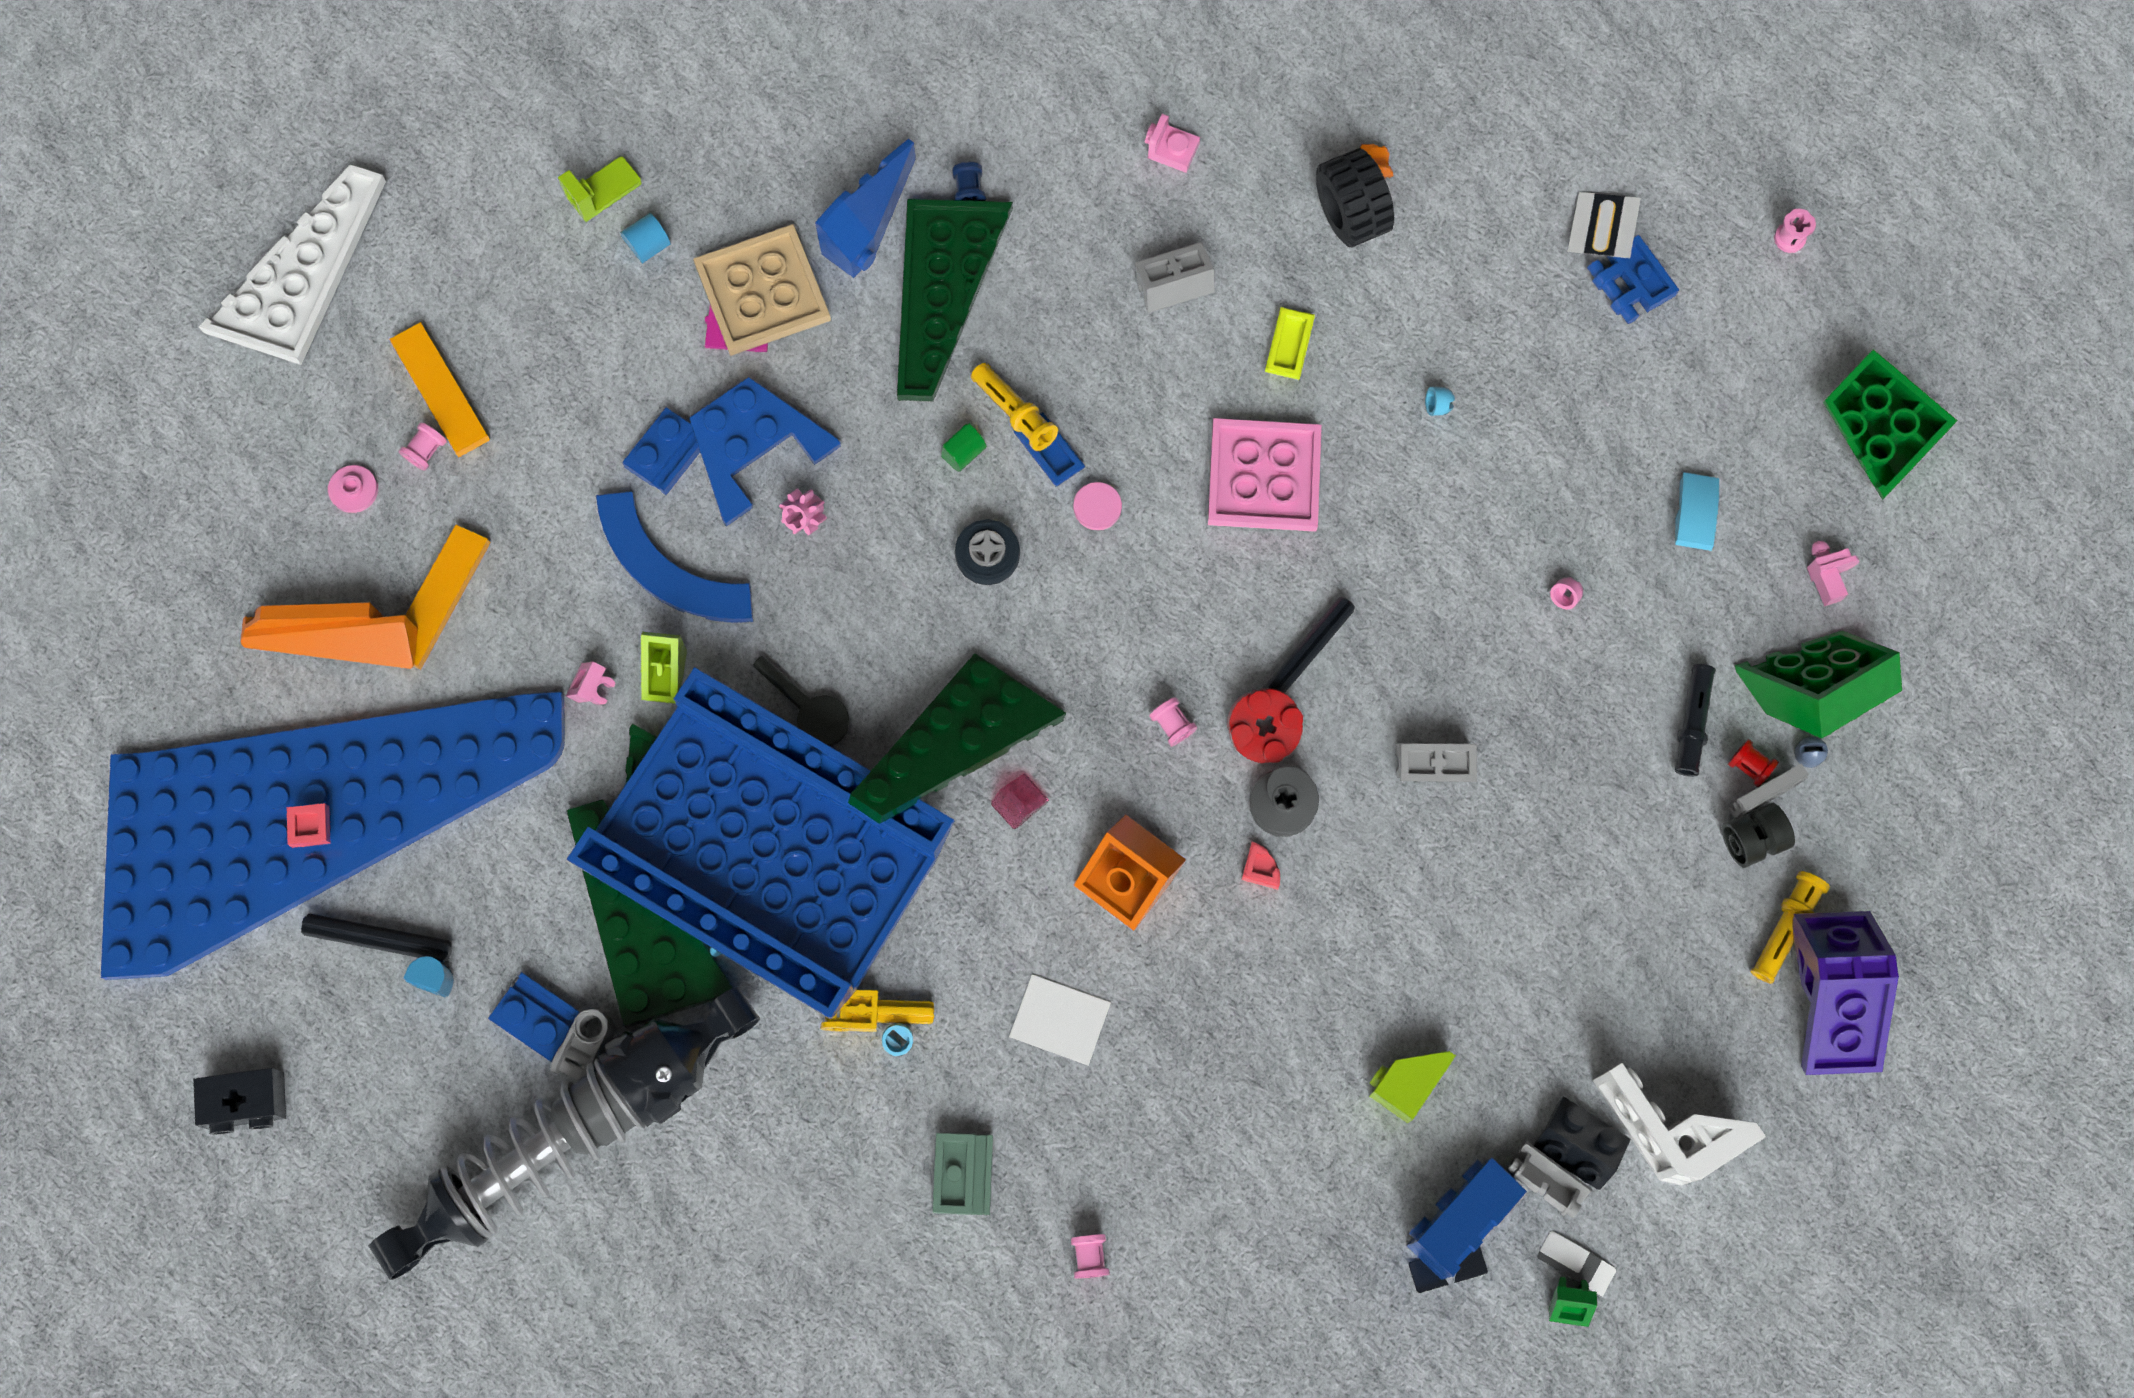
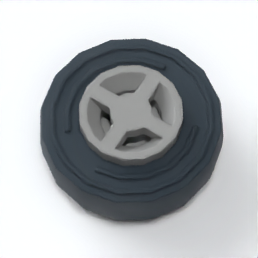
M990 519L975 521L965 527L957 538L954 551L957 566L963 575L974 583L982 585L998 584L1009 578L1017 568L1020 558L1018 538L1010 527L1000 521Z

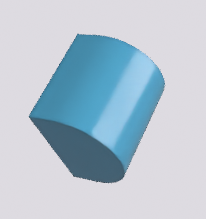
M648 213L620 232L622 239L642 264L671 245L666 232L651 213Z
M428 956L415 959L409 965L404 975L405 982L444 998L449 996L454 982L451 970L437 959Z

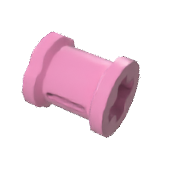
M1801 208L1793 209L1784 217L1783 224L1775 232L1774 240L1777 247L1787 253L1800 251L1806 244L1807 237L1815 230V218L1807 210Z
M419 423L416 435L407 447H401L398 452L408 462L426 471L429 467L428 460L439 446L446 444L447 440L432 427L425 423Z
M1177 697L1161 704L1149 716L1152 721H1157L1169 737L1168 743L1171 747L1179 744L1197 730L1196 724L1194 722L1190 723L1178 707L1180 702Z
M1105 1234L1071 1238V1245H1074L1076 1249L1078 1268L1074 1272L1075 1279L1110 1275L1109 1269L1105 1267L1102 1243L1106 1241Z

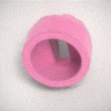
M1572 577L1560 579L1551 588L1550 596L1558 607L1566 610L1572 609L1581 600L1583 587L1580 582H1577ZM1567 590L1572 592L1570 598L1564 595Z

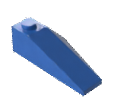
M909 138L881 161L877 173L873 177L868 173L859 179V187L854 193L850 194L844 191L815 222L821 255L852 278H855L861 270L866 271L873 264L880 243L915 163L914 142Z

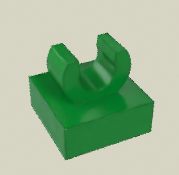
M1560 1277L1549 1305V1322L1589 1327L1597 1308V1292L1589 1291L1588 1282L1582 1279L1578 1289L1568 1288L1566 1286V1277Z

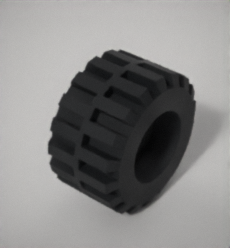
M1354 149L1318 165L1316 170V186L1321 206L1332 230L1347 247L1353 248L1392 231L1394 207L1388 185L1379 166L1364 149Z

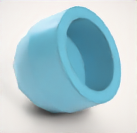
M1429 387L1425 398L1427 413L1430 416H1441L1453 410L1454 405L1450 403L1455 401L1453 392L1444 387Z
M894 1023L884 1030L882 1045L886 1052L894 1056H901L911 1049L913 1034L908 1026L902 1023ZM895 1030L907 1042L902 1045L889 1033Z

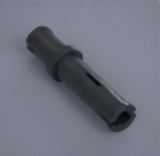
M1694 664L1691 669L1692 674L1683 729L1678 731L1677 736L1680 747L1675 772L1688 777L1699 775L1702 748L1707 744L1708 740L1705 729L1716 669L1706 664Z

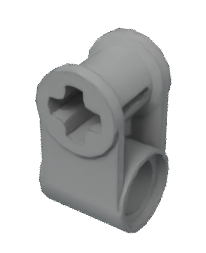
M587 1009L579 1013L574 1019L564 1042L554 1056L551 1072L555 1074L562 1072L577 1080L586 1076L587 1065L589 1063L594 1064L595 1059H599V1056L605 1053V1045L614 1037L615 1024L608 1015L594 1009ZM599 1018L602 1022L601 1033L595 1038H588L586 1034L587 1024L591 1020ZM571 1060L582 1064V1068L572 1064Z

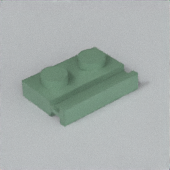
M936 1133L933 1214L990 1216L993 1135Z

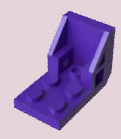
M1871 911L1794 914L1792 929L1800 980L1810 1001L1801 1063L1805 1075L1883 1072L1899 979L1896 954Z

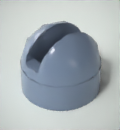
M1809 736L1802 739L1796 745L1794 754L1796 760L1800 764L1802 763L1804 767L1814 768L1826 759L1828 748L1826 742L1821 738ZM1804 747H1818L1820 751L1805 752Z

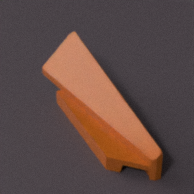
M370 602L268 605L258 607L254 617L245 616L243 618L240 642L244 648L411 669L415 663L418 628L405 615L383 617Z

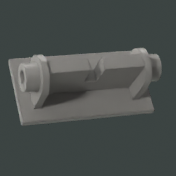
M1529 1142L1523 1145L1506 1166V1169L1513 1174L1512 1177L1515 1180L1517 1179L1533 1192L1540 1193L1544 1200L1561 1211L1560 1214L1563 1217L1567 1214L1574 1218L1582 1206L1580 1204L1592 1191L1589 1186Z

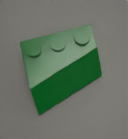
M1874 349L1823 402L1882 500L1958 421Z
M1843 630L1801 643V650L1794 653L1782 654L1777 651L1766 655V662L1751 666L1748 661L1735 665L1736 673L1766 715L1819 738L1832 734L1837 729L1859 718L1864 713L1902 691L1900 652Z

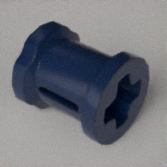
M962 162L952 168L953 179L956 180L957 186L954 200L986 201V194L981 189L982 165L976 162Z

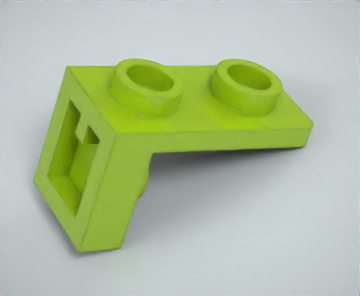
M618 157L586 180L584 178L577 180L570 170L557 177L565 197L585 222L642 184L640 177L624 157Z

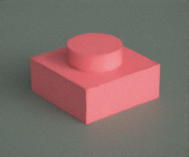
M323 803L287 807L288 845L295 848L331 844L329 806Z

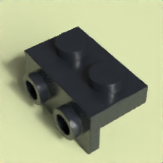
M1563 1096L1557 1103L1545 1130L1533 1146L1583 1182L1600 1190L1617 1171L1631 1138Z

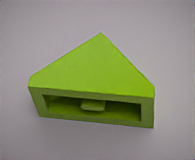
M642 631L641 700L675 703L673 698L682 686L687 649L680 635Z

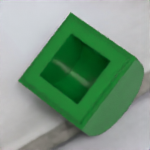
M966 423L943 444L941 457L953 469L961 472L987 448V445L977 430L970 423Z

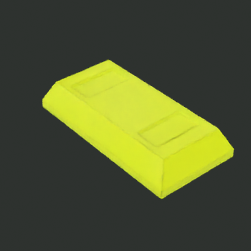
M1280 307L1265 372L1300 380L1315 318L1314 314Z

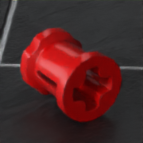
M1747 739L1727 765L1731 768L1736 766L1754 780L1753 784L1756 787H1760L1776 768L1779 761L1775 758L1771 760L1752 746L1753 742L1750 739Z

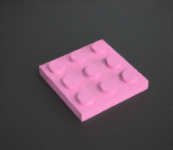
M1213 418L1208 525L1316 532L1319 511L1322 425Z

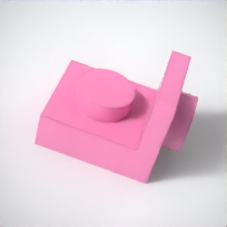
M1162 114L1157 124L1152 123L1145 138V143L1149 144L1148 159L1187 173L1200 144V137L1169 126V116Z

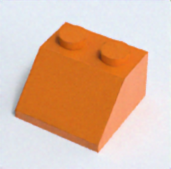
M1125 814L1105 834L1074 883V886L1134 931L1171 884L1186 859Z

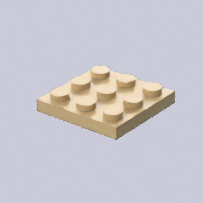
M794 224L693 258L730 356L831 321L829 311Z

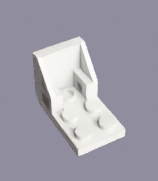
M1623 1063L1592 1080L1660 1181L1682 1186L1701 1180L1766 1137L1757 1123L1693 1114L1681 1122L1680 1120L1676 1121L1666 1128L1663 1124L1666 1122L1663 1112L1657 1104L1648 1102L1640 1090L1643 1088L1640 1078L1631 1068L1626 1069Z

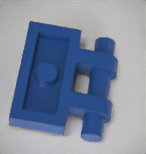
M1640 235L1635 236L1633 239L1630 258L1607 256L1612 264L1611 267L1605 269L1600 260L1592 262L1587 267L1594 277L1592 280L1598 290L1605 292L1612 302L1610 306L1616 315L1621 314L1627 324L1634 322L1640 316L1634 309V304L1640 302L1648 313L1675 297L1679 292V288ZM1622 277L1631 291L1624 294L1614 280Z

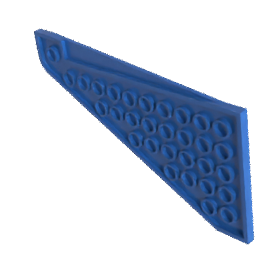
M563 693L523 694L160 751L111 754L101 978L105 980L168 977L547 771L558 761L565 746ZM327 804L330 810L331 844L290 847L287 840V807Z

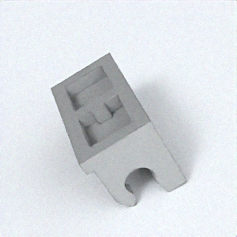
M1202 242L1135 263L1139 292L1143 291L1144 304L1148 313L1215 292L1214 267Z
M1400 743L1395 745V755L1399 761L1396 776L1400 778V781L1477 782V744Z

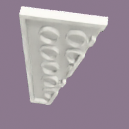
M349 165L322 194V201L309 214L305 212L297 221L299 225L287 238L283 236L246 275L247 281L234 295L229 294L221 302L223 307L211 320L209 318L204 320L199 326L201 331L302 365L386 183L383 175Z

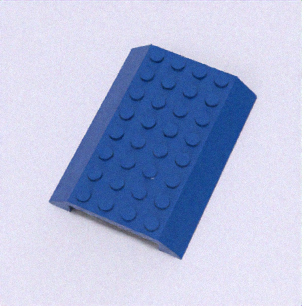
M694 667L673 698L677 709L597 829L593 830L587 827L567 857V860L812 1009L832 1019L854 994L934 866L955 821L918 799L915 805L881 824L877 823L848 803L850 794L870 773L869 769Z

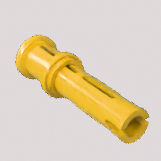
M982 363L973 370L971 380L976 382L1010 417L1011 427L1017 432H1022L1029 439V445L1035 451H1041L1051 445L1057 437L1058 427L1052 422H1047L1039 414V408L1035 404L1024 402L989 364Z
M1798 872L1796 876L1798 882L1790 897L1784 898L1781 904L1783 914L1754 968L1750 971L1753 976L1766 983H1774L1779 969L1794 943L1792 929L1794 914L1814 913L1813 910L1821 895L1827 894L1830 889L1826 881L1809 872Z

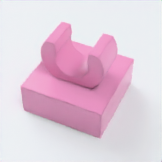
M593 661L581 663L566 697L578 703L590 701L596 705L606 704L607 700L598 695L597 687L603 684L611 688L616 683L612 678L602 676L606 669L605 667Z

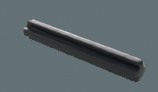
M1343 596L1339 597L1262 688H1273L1285 694L1351 616L1355 609L1354 604Z
M307 914L302 920L301 933L304 936L417 958L428 956L443 963L450 959L452 953V942L445 939L316 914Z

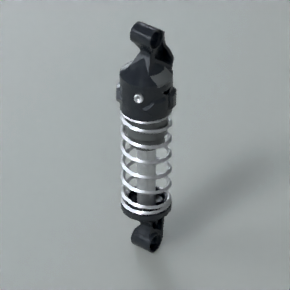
M734 987L716 998L709 1006L712 1011L705 1022L681 1025L653 1018L635 1032L625 1031L605 1045V1053L600 1055L599 1059H595L594 1064L589 1063L587 1065L586 1076L576 1083L562 1082V1097L554 1103L545 1099L536 1100L535 1113L542 1129L540 1132L526 1120L512 1117L509 1128L516 1149L513 1150L506 1142L494 1135L484 1137V1152L490 1166L489 1168L475 1156L461 1153L458 1156L457 1164L460 1177L452 1169L444 1166L432 1173L428 1178L426 1205L416 1225L406 1229H402L400 1225L395 1226L376 1237L368 1245L389 1280H394L411 1271L435 1245L455 1241L479 1247L485 1243L488 1238L492 1237V1234H497L498 1227L485 1208L502 1196L508 1201L517 1215H523V1208L511 1190L527 1178L531 1180L543 1197H548L549 1190L537 1171L554 1160L568 1178L574 1179L575 1172L563 1154L568 1149L572 1148L576 1153L589 1154L593 1160L600 1161L601 1155L597 1150L599 1146H608L616 1139L619 1142L625 1143V1133L634 1126L645 1129V1126L648 1127L654 1122L662 1124L681 1110V1103L702 1088L704 1069L711 1061L719 1045L724 1041L743 1035L760 1021V1017L740 988ZM542 1106L551 1112L550 1116L553 1123L548 1125ZM516 1124L525 1129L532 1137L522 1143ZM490 1142L501 1148L507 1155L496 1162ZM464 1161H469L482 1173L470 1180Z

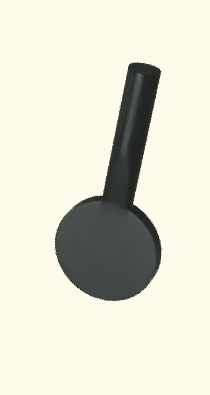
M760 656L754 662L753 667L800 709L797 716V726L800 730L829 747L839 743L845 737L850 726V717L841 701L827 695L816 696L810 699L764 656Z

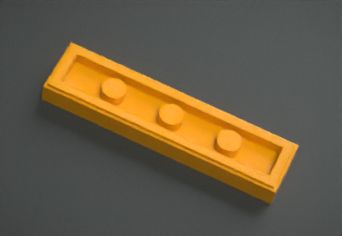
M420 322L390 338V342L458 458L490 441L422 323Z
M458 525L454 526L405 615L418 628L413 667L420 670L490 545V541L487 538Z

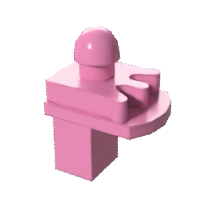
M1816 541L1811 549L1812 555L1816 558L1807 567L1811 581H1814L1824 606H1828L1842 601L1848 595L1839 573L1855 567L1860 561L1858 556L1851 555L1849 548L1831 554L1829 551L1830 547L1826 542Z

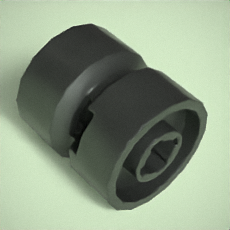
M1774 802L1753 810L1750 817L1742 815L1722 825V835L1726 847L1734 861L1742 868L1765 860L1767 853L1771 856L1776 855L1795 845L1792 825L1785 812Z

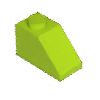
M1447 1051L1395 1060L1389 1068L1382 1064L1369 1082V1084L1375 1087L1369 1097L1408 1124L1415 1118L1456 1055Z

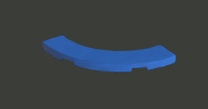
M633 492L596 495L598 514L611 549L623 568L645 591L662 603L680 612L705 617L707 620L731 623L754 622L751 586L749 583L730 584L710 581L680 569L664 557L647 537L639 521Z

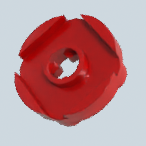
M1259 688L1258 690L1243 694L1234 702L1227 717L1229 737L1234 748L1247 759L1257 763H1278L1297 747L1303 732V715L1296 703L1288 695L1273 688ZM1268 715L1273 718L1271 724L1274 726L1271 733L1266 732L1264 736L1258 735L1260 728L1255 725L1258 718L1265 720Z

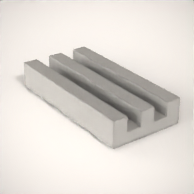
M1801 763L1737 799L1728 808L1735 818L1746 815L1798 786L1808 778L1809 774Z

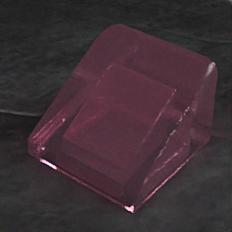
M1024 773L1002 787L991 801V805L1011 828L1015 830L1046 805L1049 799Z

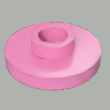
M349 465L339 469L331 477L328 484V495L332 503L338 509L348 513H357L367 509L373 504L378 494V483L374 475L365 467L358 465Z
M1094 482L1083 486L1077 492L1074 498L1073 510L1076 519L1084 527L1091 530H1104L1114 525L1119 519L1122 501L1120 495L1112 486L1101 482Z

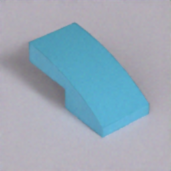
M1683 472L1679 482V510L1675 518V545L1712 551L1718 515L1719 478Z

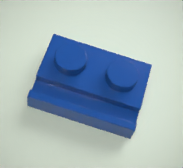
M665 408L622 462L624 468L652 487L659 489L664 495H667L700 453L691 424L668 408Z
M521 972L517 982L513 987H510L488 1019L552 1062L556 1052L564 1042L574 1019L581 1012Z

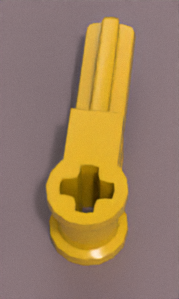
M856 990L840 1009V1017L837 1018V1013L832 1019L825 1016V1021L821 1022L820 1029L837 1032H877V1023L932 1024L934 1021V1003L931 1001L878 1000V990Z

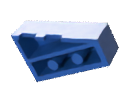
M1493 1158L1484 1161L1483 1164L1477 1159L1462 1174L1466 1182L1458 1191L1455 1192L1450 1188L1436 1202L1435 1205L1440 1210L1429 1221L1424 1216L1409 1231L1413 1239L1406 1246L1441 1280L1455 1276L1461 1269L1459 1266L1461 1262L1472 1251L1475 1252L1480 1247L1484 1237L1495 1226L1499 1225L1527 1192Z

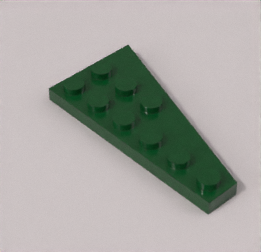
M974 653L850 794L848 803L881 824L915 805L919 798L932 791L938 792L942 790L953 779L961 775L965 777L1008 753L1012 746L1025 739L1027 741L1038 736L1041 730L1050 725L1054 727L1063 722L1066 712Z

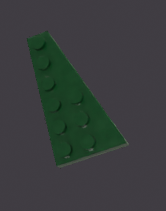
M907 199L897 383L898 401L934 402L1013 210V202Z
M603 799L566 810L575 845L587 827L596 830L609 811V807ZM582 870L623 1025L626 1028L650 1021L653 1018L657 1019L712 1002L733 988L700 940Z

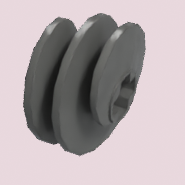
M1284 766L1268 772L1257 781L1250 796V812L1255 823L1264 832L1276 837H1290L1303 832L1312 823L1319 806V794L1316 784L1307 773L1297 767ZM1279 796H1283L1285 801L1292 800L1289 809H1286L1284 804H1276Z

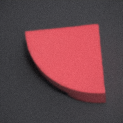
M1252 842L1242 880L1278 890L1280 886V871L1275 860L1266 848Z

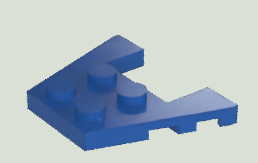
M749 377L690 417V423L722 521L726 527L753 509L752 503L732 478L741 470L790 436L794 437L814 465L841 447V443L836 437Z

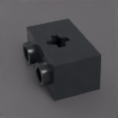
M274 1068L193 1079L195 1126L208 1129L210 1135L233 1133L234 1126L249 1124V1129L271 1128L274 1126L273 1121L286 1119L284 1072ZM242 1096L246 1097V1103L240 1104L238 1109H236L235 1103L240 1102Z

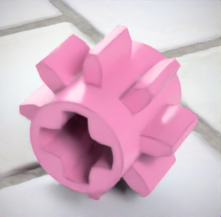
M797 488L789 493L788 499L779 505L783 510L781 521L789 529L793 530V534H797L804 529L805 533L810 535L818 529L820 523L827 519L823 514L825 502L815 495L812 489L802 495L801 491Z

